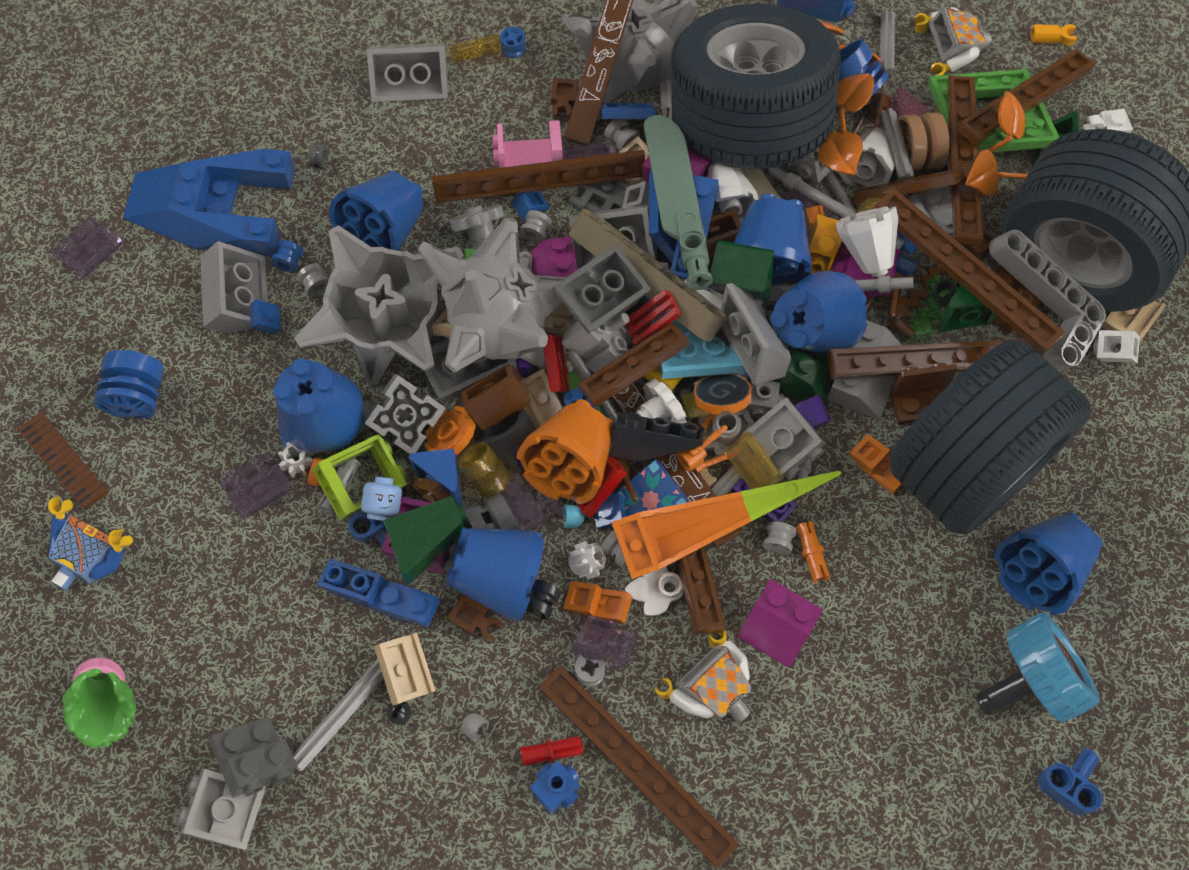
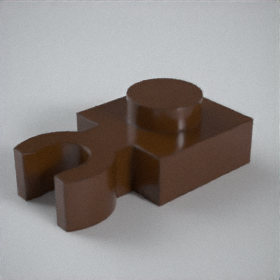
M553 78L551 105H554L552 108L553 120H557V115L560 112L566 113L567 121L570 120L571 106L574 107L578 94V80Z
M415 477L408 485L419 493L418 496L425 502L433 503L450 497L448 492L439 483L426 478Z
M464 594L447 616L448 622L472 637L478 629L481 631L483 638L490 643H493L495 638L487 632L491 626H496L500 630L504 628L503 623L499 619L494 617L486 618L489 613L487 607Z

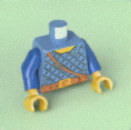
M58 496L50 499L48 503L49 511L54 514L51 522L48 558L61 567L51 582L67 591L76 577L91 584L94 580H99L117 571L125 552L124 547L131 545L133 538L129 535L123 536L121 539L123 529L113 530L108 535L71 514L69 516L65 515L66 512L72 509L73 503L69 499L64 500L61 508V499Z

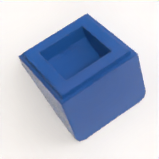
M539 190L516 193L511 201L523 222L526 221L525 217L531 210L544 212L550 209Z

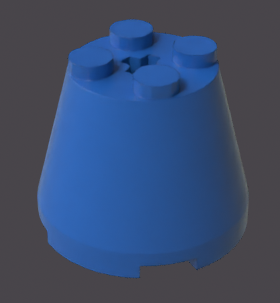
M393 170L389 171L387 174L349 187L335 196L329 208L332 226L334 228L339 225L372 248L384 247L400 251L422 214L423 202L421 196L423 191L417 183L409 181L406 177Z
M766 193L761 194L759 200L749 205L734 243L774 250L771 285L785 282L797 284L811 274L812 268L804 211L802 209L803 203L795 199H778L775 195Z
M834 271L815 272L803 278L779 298L770 320L777 334L785 343L817 355L826 356V352L829 349L853 348L861 340L868 325L866 323L865 305L867 299L858 283L848 275Z
M297 359L280 374L273 390L276 398L277 419L282 433L293 446L306 453L317 454V452H327L336 448L340 450L357 436L365 419L364 402L360 390L349 377L319 362L306 359Z
M1067 512L1064 515L1054 516L1010 534L997 546L994 558L998 561L1001 573L998 579L1007 593L1023 607L1029 610L1036 608L1050 612L1051 615L1061 614L1078 600L1099 557L1103 542L1075 513Z
M462 527L458 543H455L451 560H454L452 568L449 569L445 585L450 586L507 619L520 621L530 601V597L526 596V594H530L534 579L538 575L544 546V539L541 538L542 533L532 530L467 529Z

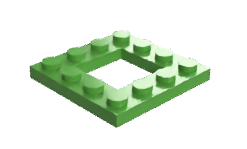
M1027 69L952 75L974 77L976 98L1002 96L1004 92L1012 90L1031 78ZM948 75L930 76L928 81L929 89L939 113L944 116L948 127ZM1043 102L1024 114L1025 130L1022 138L1017 140L1013 138L1012 141L994 152L1046 148L1051 142L1059 138ZM1000 129L978 144L979 153L1001 142L1007 135Z

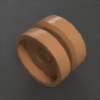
M939 112L922 113L920 117L917 114L900 115L898 121L913 173L919 172L921 169L924 171L941 170L945 166L949 154V132L944 116Z

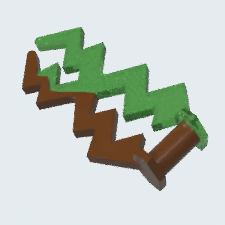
M927 268L928 275L921 274L919 276L923 290H908V298L898 296L895 317L887 327L889 329L894 327L907 339L906 343L908 344L918 336L932 335L933 330L929 320L941 319L938 305L933 297L931 283L938 284L941 282L937 275L945 273L942 268ZM948 274L949 281L952 282L958 290L959 288L957 286L956 280ZM946 289L939 295L941 297H944L945 295L949 294V290ZM918 299H923L926 301L928 310L917 309L915 311L918 321H912L913 330L900 318H910L906 307L919 308L920 303Z

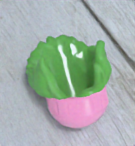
M92 658L82 663L76 669L73 683L66 690L62 698L64 704L62 714L65 716L64 721L68 727L67 730L74 733L84 746H89L91 749H95L100 745L109 747L111 742L117 743L118 739H123L124 735L128 734V727L133 724L136 712L133 691L126 684L122 668L108 658Z

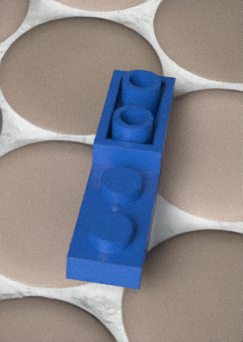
M693 175L704 235L707 240L719 180ZM677 240L671 272L679 278L687 279L689 276L688 270L683 266L680 243Z
M331 558L317 583L320 588L343 599L404 623L410 621L425 627H429L440 602V599L435 595L386 580L380 574Z

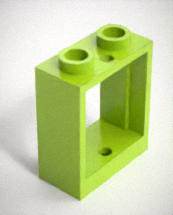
M380 433L318 462L312 470L339 521L360 511L362 500L353 504L334 467L371 451L385 478L394 479L393 485H397L401 489L407 485L406 474L403 468L395 463L392 457V448L388 441L382 439Z

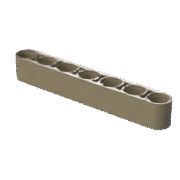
M587 209L581 210L569 232V235L596 257L617 245L651 288L645 295L651 300L664 289L670 291L682 314L676 320L699 338L708 342L714 339L727 318L722 310L696 290L689 288L687 283L600 216Z

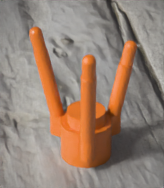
M711 414L700 427H704L705 431L716 415ZM723 425L703 441L702 446L679 451L676 457L686 471L691 472L695 470L696 473H699L706 467L739 455L740 450L736 449L704 461V458L707 457L704 448L728 429L726 425Z

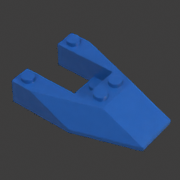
M259 149L135 173L123 219L197 250H208L219 241L259 255L272 257L276 254V247L280 237L275 219L231 214L239 185L291 189L295 171L290 151Z

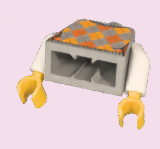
M943 6L940 11L931 13L932 16L929 17L924 13H919L914 19V24H916L915 31L918 33L926 32L928 24L930 25L941 60L947 62L946 64L937 62L932 65L930 73L940 72L935 76L945 75V72L949 70L953 72L978 58L983 48H987L991 43V34L982 31L976 16L962 12L954 7Z
M724 630L723 633H718L722 637L720 640H715L711 634L708 635V643L713 649L675 684L679 689L674 690L671 681L668 678H662V682L668 685L669 689L666 692H660L655 688V692L662 699L670 698V702L689 714L707 719L710 717L723 718L729 713L735 722L739 723L750 714V710L742 701L751 691V686L748 682L750 678L747 657L732 641L726 640L727 633Z

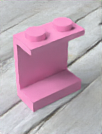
M549 121L550 139L504 141L502 124H497L498 135H493L494 166L499 165L502 168L563 160L560 122Z

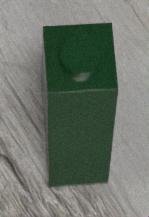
M453 496L383 520L401 575L406 584L413 582L459 539L462 527L464 528L463 522L468 521L463 505L456 506Z

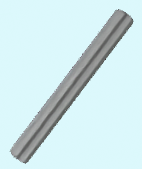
M378 659L294 752L293 757L297 764V770L303 771L384 679Z

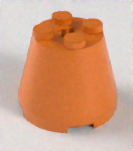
M579 399L576 403L564 406L531 433L520 446L517 452V459H520L525 470L523 476L536 490L553 500L558 501L562 497L575 500L577 504L590 501L602 484L613 435V421L591 407L590 403L586 400Z

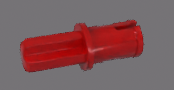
M578 736L556 741L547 739L548 742L520 747L524 767L548 761L555 764L554 760L583 754L582 740Z

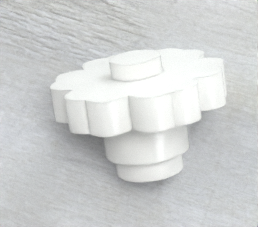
M654 378L643 386V390L646 393L644 396L647 401L640 405V410L636 414L648 418L661 417L671 422L682 424L687 422L685 420L686 414L681 404L663 382L659 383Z

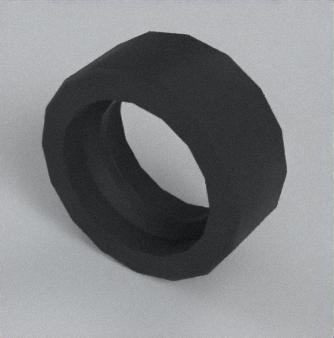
M523 408L518 412L509 414L496 426L488 427L483 431L480 430L479 439L491 457L497 459L505 458L518 452L524 440L536 430V426Z

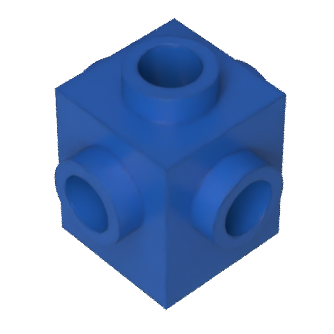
M557 761L553 766L548 763L542 767L535 775L538 779L530 786V792L552 816L561 806L567 809L578 799L579 796L576 792L580 790V784L577 780L580 777L569 764L563 766ZM554 783H561L562 787L555 789L552 785Z

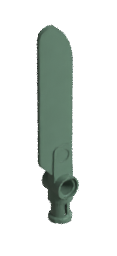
M654 115L645 121L644 130L662 228L665 233L677 239L680 243L681 259L689 275L687 278L688 287L694 290L706 289L712 284L713 278L711 273L708 272L707 267L709 256L706 237L704 235L685 137L679 126L672 120L662 115Z

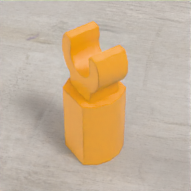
M1034 24L1030 30L1031 43L1057 44V42H1061L1066 46L1074 45L1077 36L1070 35L1073 34L1076 27L1072 24H1067L1063 27H1059V25Z

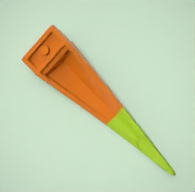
M835 471L717 497L642 511L613 521L611 524L630 577L634 579L679 560L836 478L842 472Z

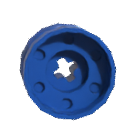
M858 39L840 50L839 81L853 75L870 74L874 78L872 95L887 81L889 75L885 69H880L882 65L879 60L868 63L873 56V52L863 39Z
M131 350L109 351L103 356L99 375L102 380L98 381L93 403L103 412L117 417L136 418V416H139L138 418H149L153 416L159 396L156 390L160 388L164 366L154 357Z

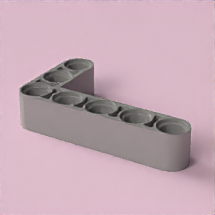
M1010 230L994 238L989 245L991 256L1063 320L1060 328L1065 333L1044 354V358L1058 371L1078 365L1105 321L1106 311L1103 305L1019 230Z

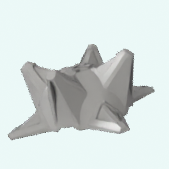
M634 0L603 103H609L625 91L655 88L666 80L671 81V54L673 46L681 32L692 23L697 8L695 0H683L678 3L677 0H657L652 4L645 2V0ZM602 13L598 17L564 14L561 20L578 37L587 63Z
M505 218L477 250L465 259L423 241L418 247V251L442 286L441 295L445 299L447 320L452 327L445 365L455 373L484 356L492 360H515L522 358L546 370L543 348L548 342V337L543 327L546 317L563 304V301L552 288L567 277L534 275L531 272L532 255L528 251L519 253L517 221L512 218Z
M339 225L329 230L335 269L329 277L323 296V307L294 338L298 346L303 348L346 341L354 346L368 385L373 386L378 384L395 353L424 371L431 369L435 364L429 341L441 342L448 338L433 334L432 325L444 309L437 294V288L440 286V283L421 254L413 255L408 251L401 252L384 247L372 248ZM459 247L443 249L459 258L464 257Z

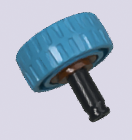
M1040 613L1025 620L1007 633V642L1019 671L988 687L985 692H979L976 695V700L981 710L986 715H992L994 711L1002 710L1027 695L1034 693L1047 711L1060 722H1066L1077 717L1100 702L1096 686L1078 653L1059 626L1045 613Z

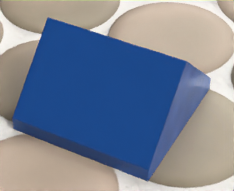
M454 449L412 453L408 457L416 477L426 478L439 483L450 496H453L456 506L463 505L460 466Z

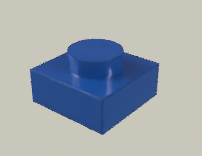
M899 253L895 272L904 276L907 273L912 275L917 270L920 262Z
M257 299L250 303L251 328L271 334L278 333L281 330L280 306Z
M615 493L609 495L594 514L596 528H611V522L626 517L622 494Z

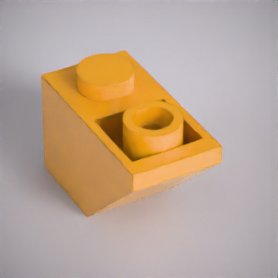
M817 214L808 236L812 261L811 274L820 271H830L842 241L836 226L838 220Z

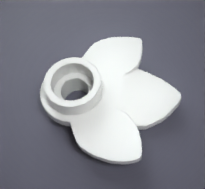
M665 566L635 579L626 586L625 592H629L633 596V600L644 602L645 615L656 616L664 613L670 602L680 599L684 589L681 577L669 572ZM672 583L675 586V590L667 592L664 589V585Z

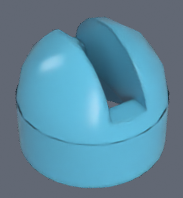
M564 506V517H566L564 528H576L583 523L585 514L579 506Z

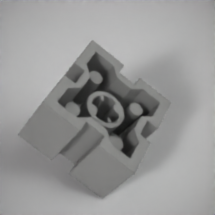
M621 313L612 321L588 334L573 314H571L569 320L571 326L566 329L561 344L570 352L574 350L579 356L581 355L585 358V365L595 373L629 350L627 345L631 343L633 337L628 333L629 327L625 326L629 322V317L626 313Z
M394 374L382 392L387 396L382 406L375 402L363 422L383 436L390 431L394 434L391 439L393 443L410 454L416 453L426 438L421 431L426 424L433 427L446 408L426 394H422L420 398L416 397L413 394L417 388L399 375Z

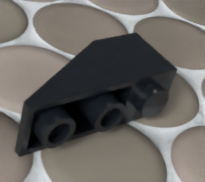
M618 412L611 457L643 461L702 446L704 427L690 422L682 424L671 422L661 417L648 418L632 412Z

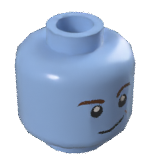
M376 476L375 482H368L364 485L361 509L367 513V518L386 520L391 518V516L398 515L402 489L397 485H393L394 479Z

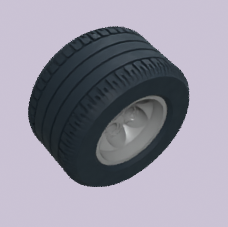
M741 4L709 12L685 28L674 43L671 54L672 121L682 131L686 146L705 159L720 165L741 169H766L787 165L800 160L820 147L832 131L835 122L841 62L839 45L831 32L817 19L792 8L771 4Z
M1088 129L1065 134L1051 142L1040 153L1028 175L1011 199L1003 219V234L1014 229L1022 232L1103 305L1105 311L1118 312L1144 307L1156 301L1167 291L1189 252V171L1164 148L1131 133L1112 129Z
M1022 340L1004 341L984 354L958 376L913 422L890 455L891 472L939 521H942L941 523L949 531L957 534H969L1015 496L1079 432L1091 416L1090 401L1087 396L1080 390H1077L1067 378L1063 377L1056 368L1036 352L1031 345Z

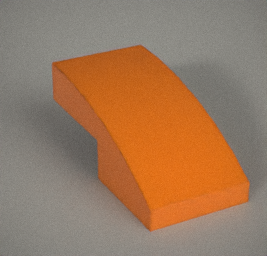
M867 434L851 450L849 456L863 471L894 495L903 486V483H900L891 472L890 449Z
M571 581L563 609L608 622L625 624L633 596L625 591L602 589L597 584Z

